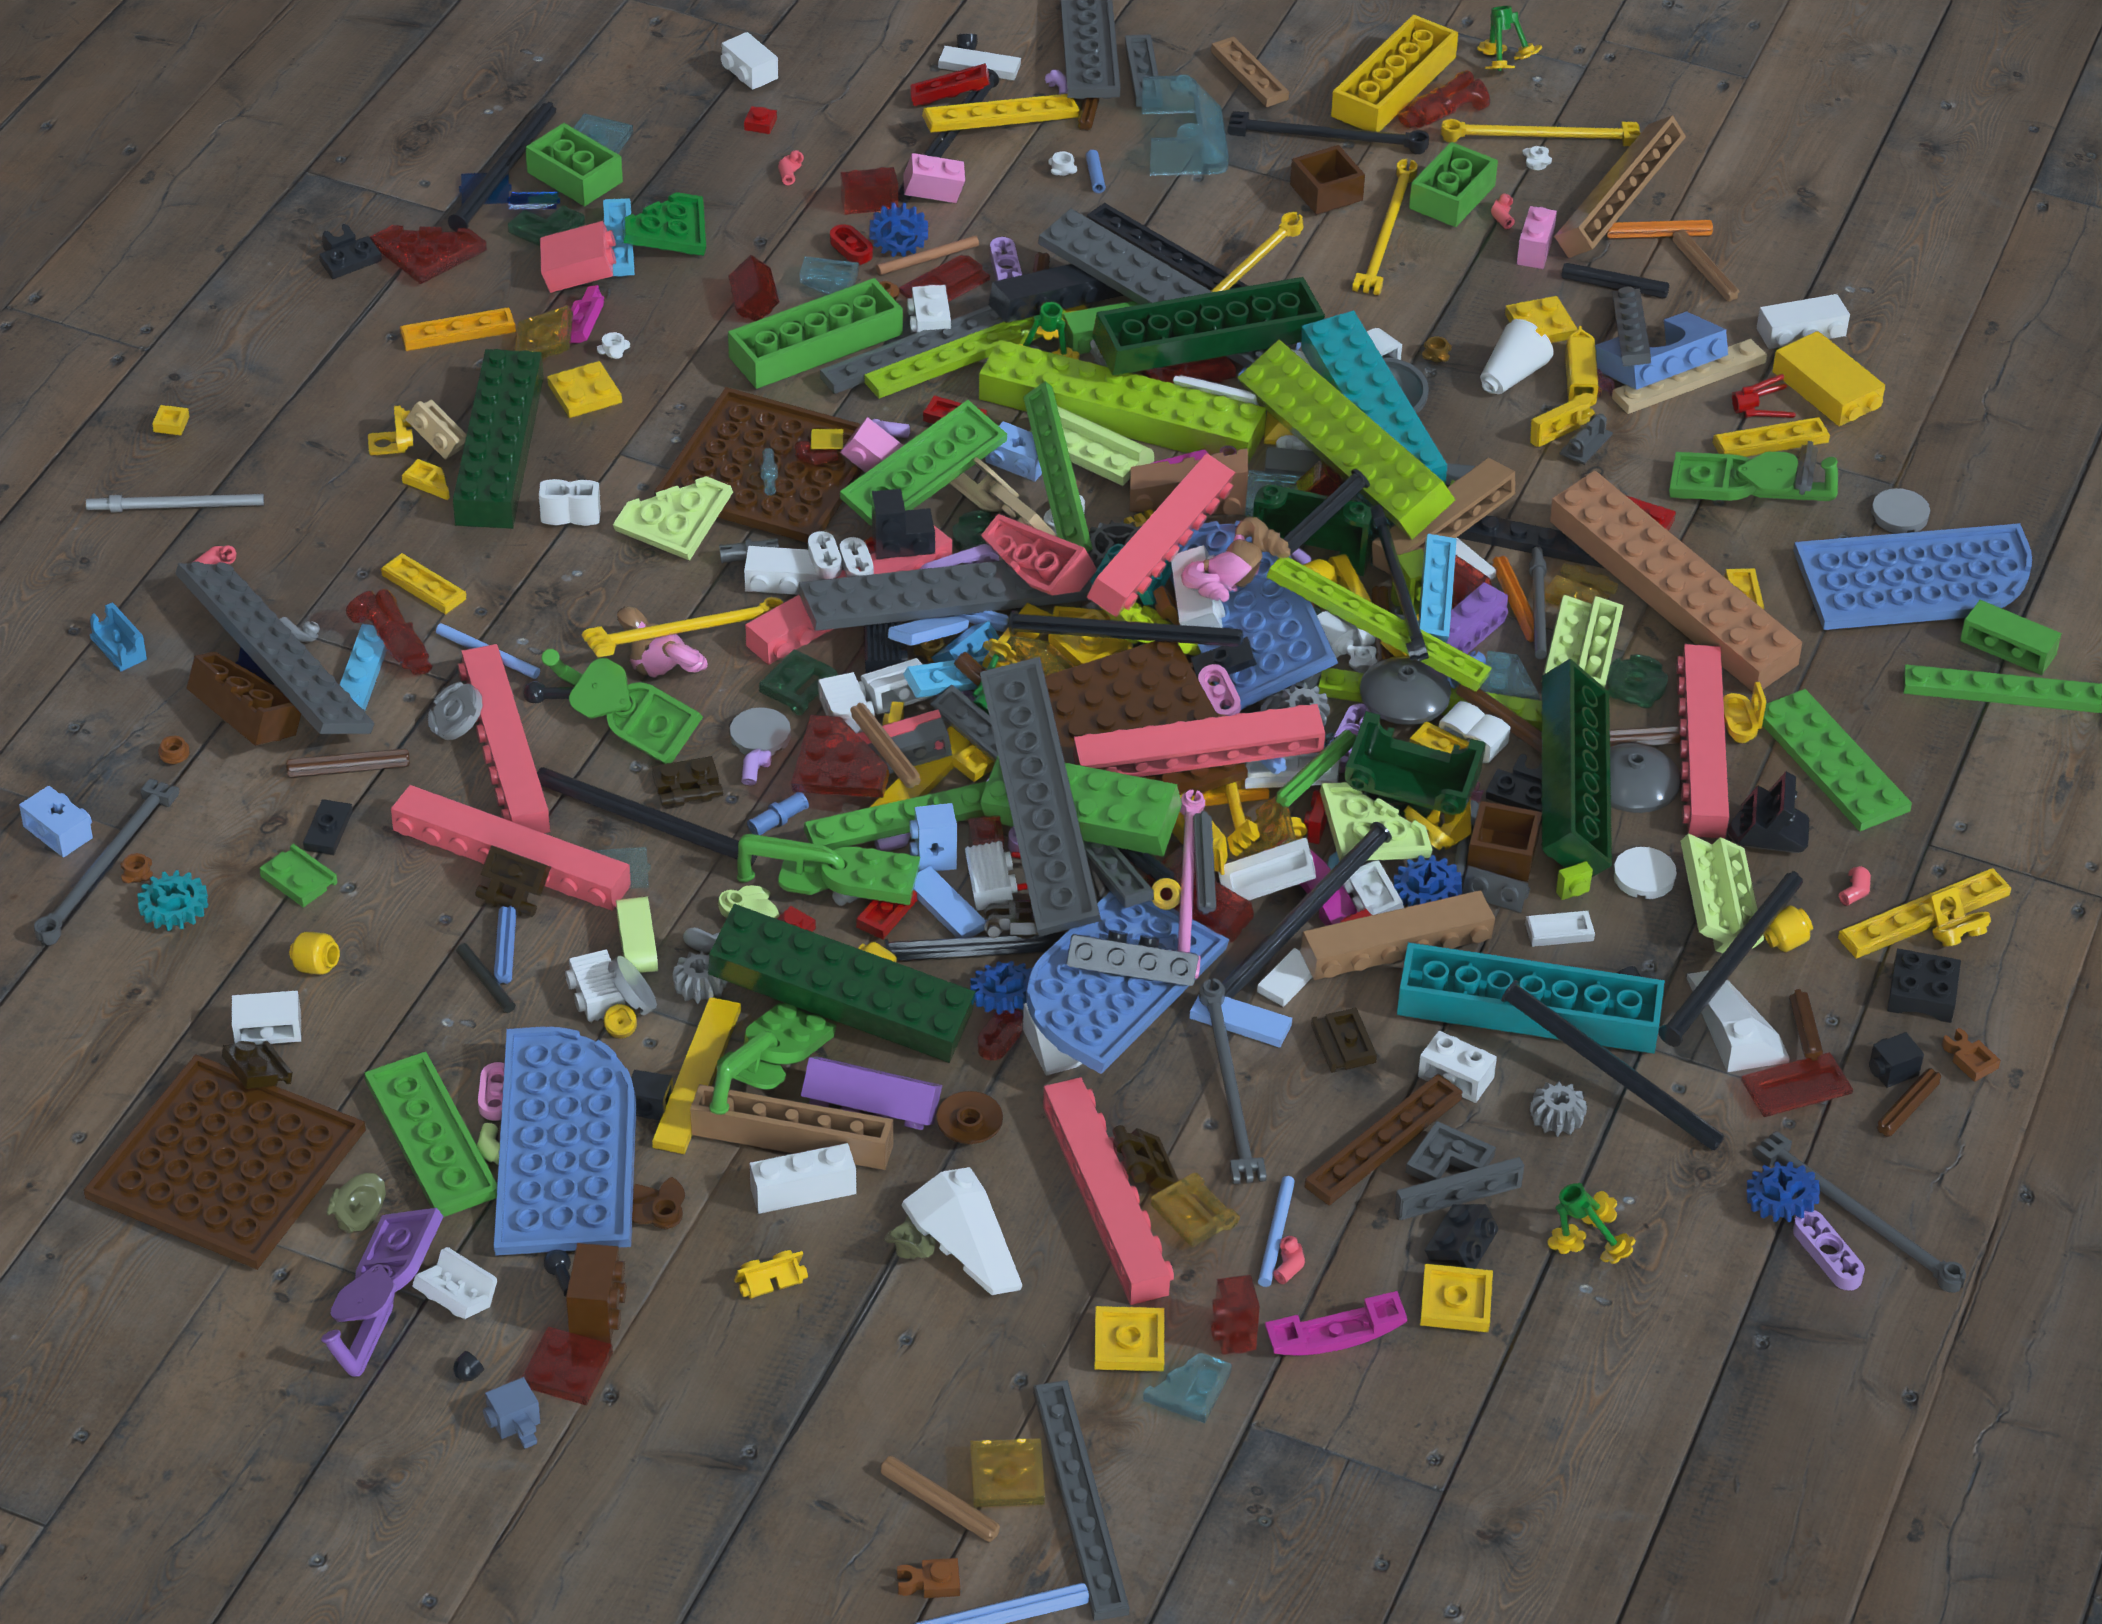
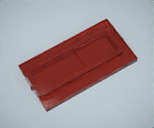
M961 254L899 287V292L906 298H912V287L945 285L947 299L950 302L989 281L990 275L983 271V266L972 257Z
M1830 1052L1818 1056L1816 1061L1806 1058L1742 1075L1741 1081L1763 1117L1853 1093L1852 1086Z

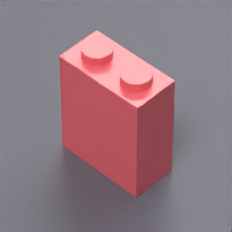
M603 221L540 238L541 274L550 293L613 276V264H616V257L612 247L616 246L613 232L611 230L607 231Z

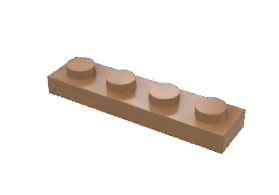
M1234 36L1212 43L1211 53L1265 107L1289 100V91Z

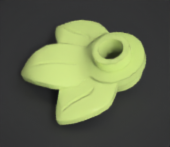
M744 886L739 891L726 890L721 893L718 899L720 913L726 918L733 904L775 919L780 916L777 907L768 900L770 891L760 886Z

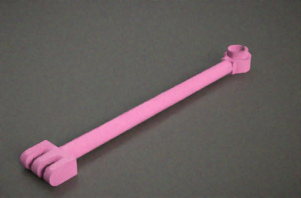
M1194 790L1187 791L1181 797L1182 806L1180 812L1184 815L1185 826L1177 951L1190 952L1195 873L1193 816L1195 813H1201L1205 807L1204 796L1198 790L1196 791L1194 801L1191 800ZM1199 956L1197 970L1195 975L1196 979H1198L1199 977L1201 956Z

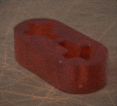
M1014 1009L1013 1014H1010L1008 1010H1003L1001 1014L996 1012L979 1033L978 1053L982 1058L990 1061L1001 1059L1019 1038L1023 1031V1015L1019 1010Z

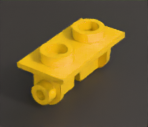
M787 1250L772 1257L773 1260L760 1263L759 1260H753L741 1265V1269L737 1271L734 1281L735 1283L743 1281L742 1284H739L742 1297L749 1296L752 1299L773 1292L774 1289L770 1279L774 1278L777 1281L779 1290L802 1284L803 1279L808 1278L805 1265H798L802 1259L803 1251L792 1253L791 1250Z

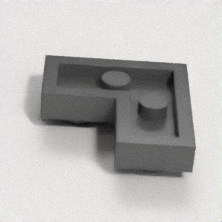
M1436 1121L1407 1162L1405 1173L1422 1181L1429 1182L1440 1179L1450 1164L1464 1171L1488 1166L1495 1156L1496 1147Z

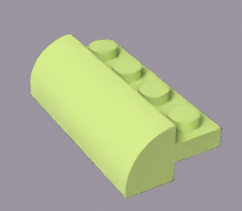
M1057 406L1072 463L1123 486L1130 479L1131 467L1154 462V452L1152 449Z
M1563 595L1543 675L1568 659H1572L1605 687L1624 605L1595 596L1592 604Z
M1688 833L1680 842L1699 933H1702L1705 937L1713 938L1715 951L1724 953L1758 910L1745 849L1722 837L1713 844H1710ZM1762 935V936L1760 937V939L1756 942V944L1752 947V949H1753L1754 947H1756L1757 945H1759V944L1764 940V936H1763V935Z

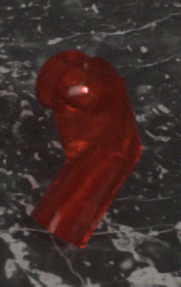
M808 441L797 442L794 446L796 458L812 465H819L838 459L836 449L810 450V443Z

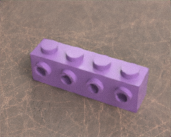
M1485 582L1482 583L1451 610L1450 632L1447 644L1468 654L1505 622L1508 614V595Z
M815 1056L809 1057L801 1096L810 1098L809 1104L829 1108V1103L841 1105V1110L860 1113L863 1110L873 1113V1116L905 1120L904 1126L923 1130L924 1125H932L935 1122L942 1085Z

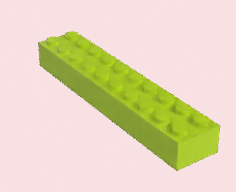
M1280 339L1237 377L1246 391L1256 395L1257 402L1262 407H1266V411L1344 480H1347L1352 475L1351 471L1353 469L1359 470L1370 483L1368 488H1363L1359 493L1372 505H1381L1385 516L1412 540L1455 501L1445 483Z
M1003 340L998 341L979 373V400L1027 412L1023 397L1046 381L1053 388L1057 406L1126 438L1184 453L1206 449L1211 456L1212 454L1222 452L1224 456L1238 454L1237 450L1248 448L1249 464L1265 434L1266 407L1133 373L1112 376L1109 368Z

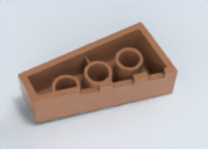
M1248 448L1237 450L1238 454L1224 456L1223 452L1212 454V457L1236 472L1230 482L1234 485L1233 489L1225 500L1219 498L1220 504L1213 514L1245 515ZM1190 457L1183 458L1182 462L1170 464L1168 461L1131 467L1129 512H1145L1149 509L1155 512L1200 460Z

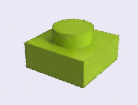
M1587 861L1559 870L1556 893L1561 900L1580 896L1590 891L1593 869Z

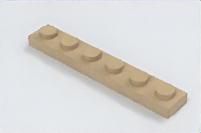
M1748 339L1729 346L1727 356L1636 390L1628 385L1613 389L1612 399L1627 414L1764 364L1766 363L1767 354L1752 339Z

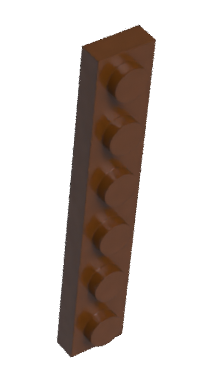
M1440 1074L1435 1075L1305 1179V1188L1330 1206L1461 1101L1463 1091Z

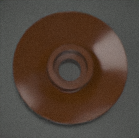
M963 1091L949 1096L940 1104L937 1111V1124L941 1132L949 1139L963 1144H977L991 1139L998 1133L1003 1123V1112L997 1101L984 1093L976 1091Z

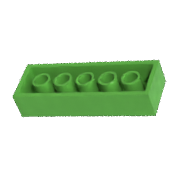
M873 278L728 331L729 358L751 384L758 389L903 335V308Z
M997 756L980 803L987 822L1014 827L1000 761ZM1065 763L1083 841L1164 856L1182 806L1177 784Z

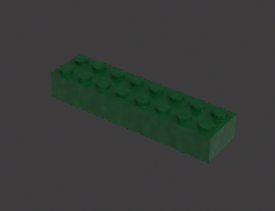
M1304 277L1100 311L1096 314L1092 337L1112 376L1267 349L1279 339L1285 345L1301 343L1302 326L1323 320L1325 314Z
M485 349L453 496L455 526L514 528L544 379L542 352Z
M1568 659L1542 675L1541 846L1544 853L1556 860L1564 869L1587 861L1593 869L1592 877L1612 866L1609 691L1572 659Z
M733 904L709 953L708 975L950 1063L973 1012L976 991L737 904Z

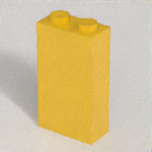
M1819 331L1792 342L1775 352L1772 372L1775 375L1783 374L1785 376L1783 381L1839 427L1882 406L1885 384Z

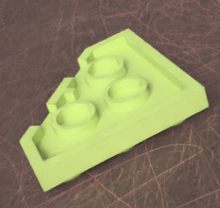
M705 476L696 479L695 484L679 488V486L656 492L655 497L642 501L638 498L627 502L613 526L615 531L690 561L729 500L733 490L730 485Z
M1347 782L1322 783L1320 794L1339 861L1371 830L1370 826L1373 822L1383 824L1390 831L1392 840L1389 843H1383L1367 861L1418 859L1420 855L1424 858L1431 857L1432 846L1426 826L1416 820L1412 823L1398 815V809L1379 798L1374 801L1361 793L1362 791L1353 789Z

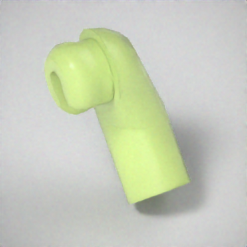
M484 1123L480 1131L477 1147L485 1160L488 1162L493 1161L499 1165L500 1143L496 1141L498 1128L492 1123Z

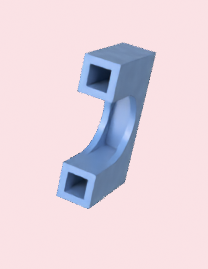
M1686 311L1664 319L1666 346L1650 347V364L1623 366L1619 338L1616 337L1595 345L1597 370L1637 390L1727 356L1726 329Z

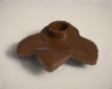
M673 1177L668 1178L659 1190L635 1184L633 1186L632 1222L637 1224H653L661 1229L677 1226L683 1218L681 1204L685 1199V1192L682 1185Z

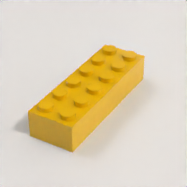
M1413 14L1333 90L1331 117L1365 131L1380 132L1456 58L1458 32Z

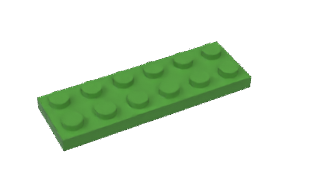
M966 400L841 490L840 499L870 526H872V491L901 489L905 510H913L975 465L973 461L975 457L981 460L1007 441V433L972 402Z
M1806 689L1766 704L1762 726L1860 832L1910 812L1912 802Z
M426 1051L364 1072L365 1082L431 1208H437L443 1217L497 1198V1182Z

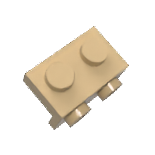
M432 399L426 403L419 401L414 405L405 420L445 460L464 448L467 434Z

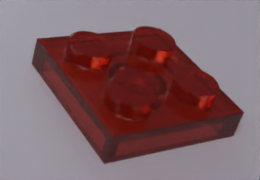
M548 1326L522 1378H525L531 1390L587 1406L613 1354V1346L609 1343Z

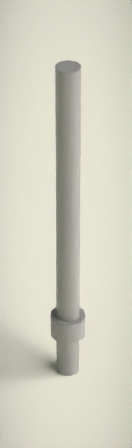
M264 494L123 498L122 495H110L109 498L86 499L87 510H110L111 513L123 512V509L264 506Z

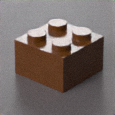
M1339 145L1292 159L1290 185L1316 215L1363 201L1365 174Z
M1480 801L1469 844L1467 868L1469 865L1508 878L1528 882L1539 839L1542 812Z
M577 1243L566 1295L570 1340L611 1344L613 1330L620 1329L621 1310L618 1309L619 1303H625L627 1285L623 1282L625 1261H619L618 1246Z

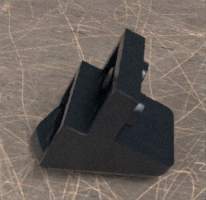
M1785 771L1769 791L1759 785L1741 804L1740 811L1727 827V833L1735 844L1743 847L1792 853L1803 852L1808 847L1810 820L1805 813L1795 808V799L1798 793L1796 791V776Z

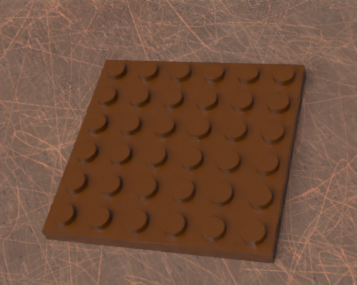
M725 387L654 491V494L656 496V492L675 486L682 488L695 484L696 479L707 476L730 485L733 490L732 495L717 518L808 543V538L811 534L825 530L843 502L840 499V491L857 480L862 472V469L840 453L842 449H811L812 429H843L844 447L851 435L861 424Z
M1153 641L1045 676L1065 763L1075 764L1073 757L1074 737L1085 734L1113 732L1115 730L1143 728L1149 725L1158 726L1173 724L1178 721L1188 722L1208 717H1218L1180 645L1175 642ZM1244 763L1143 776L1142 778L1177 784L1180 795L1189 790H1194V796L1197 790L1203 793L1246 779L1248 770Z
M195 1054L85 1187V1199L258 1270L366 1131L365 1121L277 1086L246 1089L231 1068Z

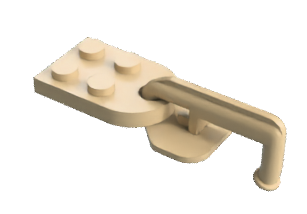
M975 457L973 461L986 474L979 484L965 473H962L950 482L954 488L983 511H1004L1013 520L1016 518L1018 522L1057 537L1055 532L1036 512L1018 499L1019 494L979 458Z

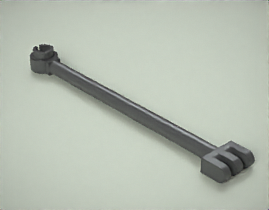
M152 778L141 788L142 799H145L143 804L57 909L35 922L34 930L38 941L46 945H53L58 941L61 936L63 920L158 804L166 807L171 806L179 795V787L172 785L169 788L167 783L160 782L158 784V781Z
M1213 978V991L1209 990L1211 980L1208 979L1200 987L1199 999L1210 1013L1239 1158L1238 1160H1230L1232 1183L1240 1184V1173L1244 1172L1246 1183H1252L1253 1171H1257L1259 1182L1267 1180L1263 1157L1252 1158L1221 1007L1225 1000V987L1218 979Z
M1778 1131L1773 1132L1769 1138L1761 1142V1145H1757L1752 1150L1755 1158L1768 1167H1771L1777 1161L1784 1166L1789 1162H1793V1168L1796 1169L1804 1165L1806 1173L1812 1171L1815 1173V1180H1819L1820 1192L1933 1272V1277L1937 1279V1284L1941 1289L1955 1293L1960 1290V1287L1963 1288L1966 1272L1961 1264L1957 1262L1946 1263L1944 1260L1940 1262L1789 1153L1792 1141Z

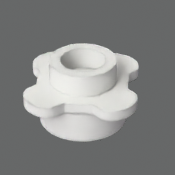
M1540 146L1525 148L1523 155L1526 156L1527 167L1532 170L1545 169L1552 162V158L1548 156L1549 149Z
M1057 152L1048 160V164L1052 166L1051 173L1053 175L1066 176L1077 172V167L1074 166V157L1068 152Z
M607 333L602 337V345L597 346V352L599 354H606L611 358H621L624 350L630 348V342L624 340V336L620 333Z
M1351 646L1348 648L1347 653L1351 656L1349 666L1356 672L1365 673L1368 668L1378 662L1375 658L1377 649L1373 646Z

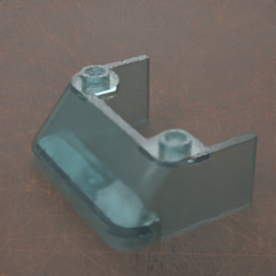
M1188 75L1144 76L1142 114L1194 113L1196 124L1186 123L1180 126L1177 130V137L1151 138L1150 176L1221 174L1227 171L1229 154L1221 106L1195 79Z

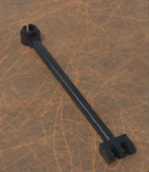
M1233 111L1231 113L1227 129L1230 135L1244 137L1247 130L1399 144L1409 148L1414 154L1424 153L1429 145V135L1420 130L1410 133L1406 132V134L1251 120L1249 119V112Z
M1374 505L1371 508L1372 516L1411 642L1406 643L1410 660L1417 659L1419 662L1428 659L1429 655L1381 505Z

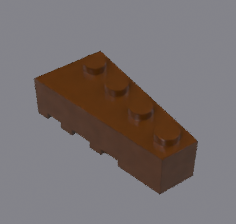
M215 651L194 656L186 689L253 745L281 741L282 739L296 736L301 713L278 687Z

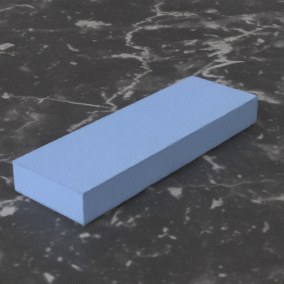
M954 615L921 619L890 627L888 638L912 646L965 632L968 629L969 620Z
M931 866L918 872L914 891L917 892V900L956 938L973 937L985 930L984 918Z
M1198 995L1190 1010V1019L1212 1026L1210 1013L1207 1007L1200 1002ZM1225 997L1224 1003L1221 1005L1227 1031L1276 1047H1281L1292 1026L1291 1017L1232 998Z

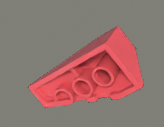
M997 514L981 534L986 543L1030 587L1052 596L1080 592L1097 570L1084 547L1000 514Z

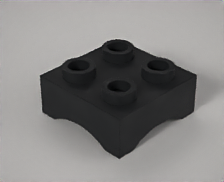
M1897 948L1887 1012H1919L1935 1017L1939 1021L1951 1023L1956 1005L1961 960Z

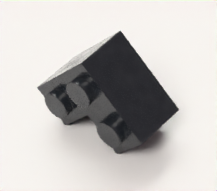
M901 489L872 491V538L876 559L935 554V528L931 509L905 510Z

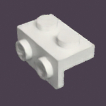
M945 285L912 287V298H907L908 315H913L910 316L911 333H918L923 330L951 329Z
M1379 860L1361 866L1343 884L1348 894L1353 893L1354 898H1352V902L1358 912L1367 909L1372 915L1404 908L1400 896Z
M446 1247L441 1250L436 1266L415 1275L412 1287L422 1292L428 1299L436 1301L449 1309L453 1315L466 1319L490 1307L497 1278Z

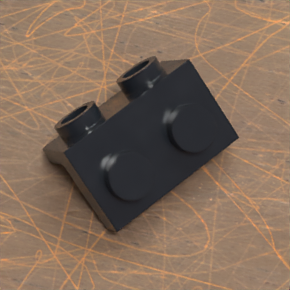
M1453 1204L1425 1249L1429 1260H1458L1461 1267L1476 1269L1498 1232V1226L1487 1205Z

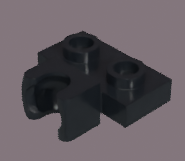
M347 224L342 225L344 234L340 237L333 236L329 231L323 232L322 244L326 252L319 254V261L332 280L382 261V253L369 235L356 240V235Z
M1521 754L1513 767L1512 773L1497 769L1486 790V799L1506 806L1542 812V762L1538 768L1529 769L1525 766L1527 756Z

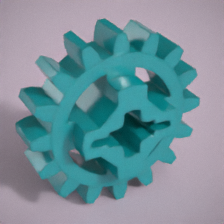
M175 870L173 876H168L166 872H162V878L160 879L152 876L150 877L151 885L142 884V892L137 894L140 916L144 915L145 923L153 921L154 928L156 929L162 925H166L167 931H171L173 925H178L180 929H184L185 922L194 925L196 923L195 916L203 917L205 915L204 908H208L206 885H202L199 877L192 880L190 872L184 876H180L179 870Z

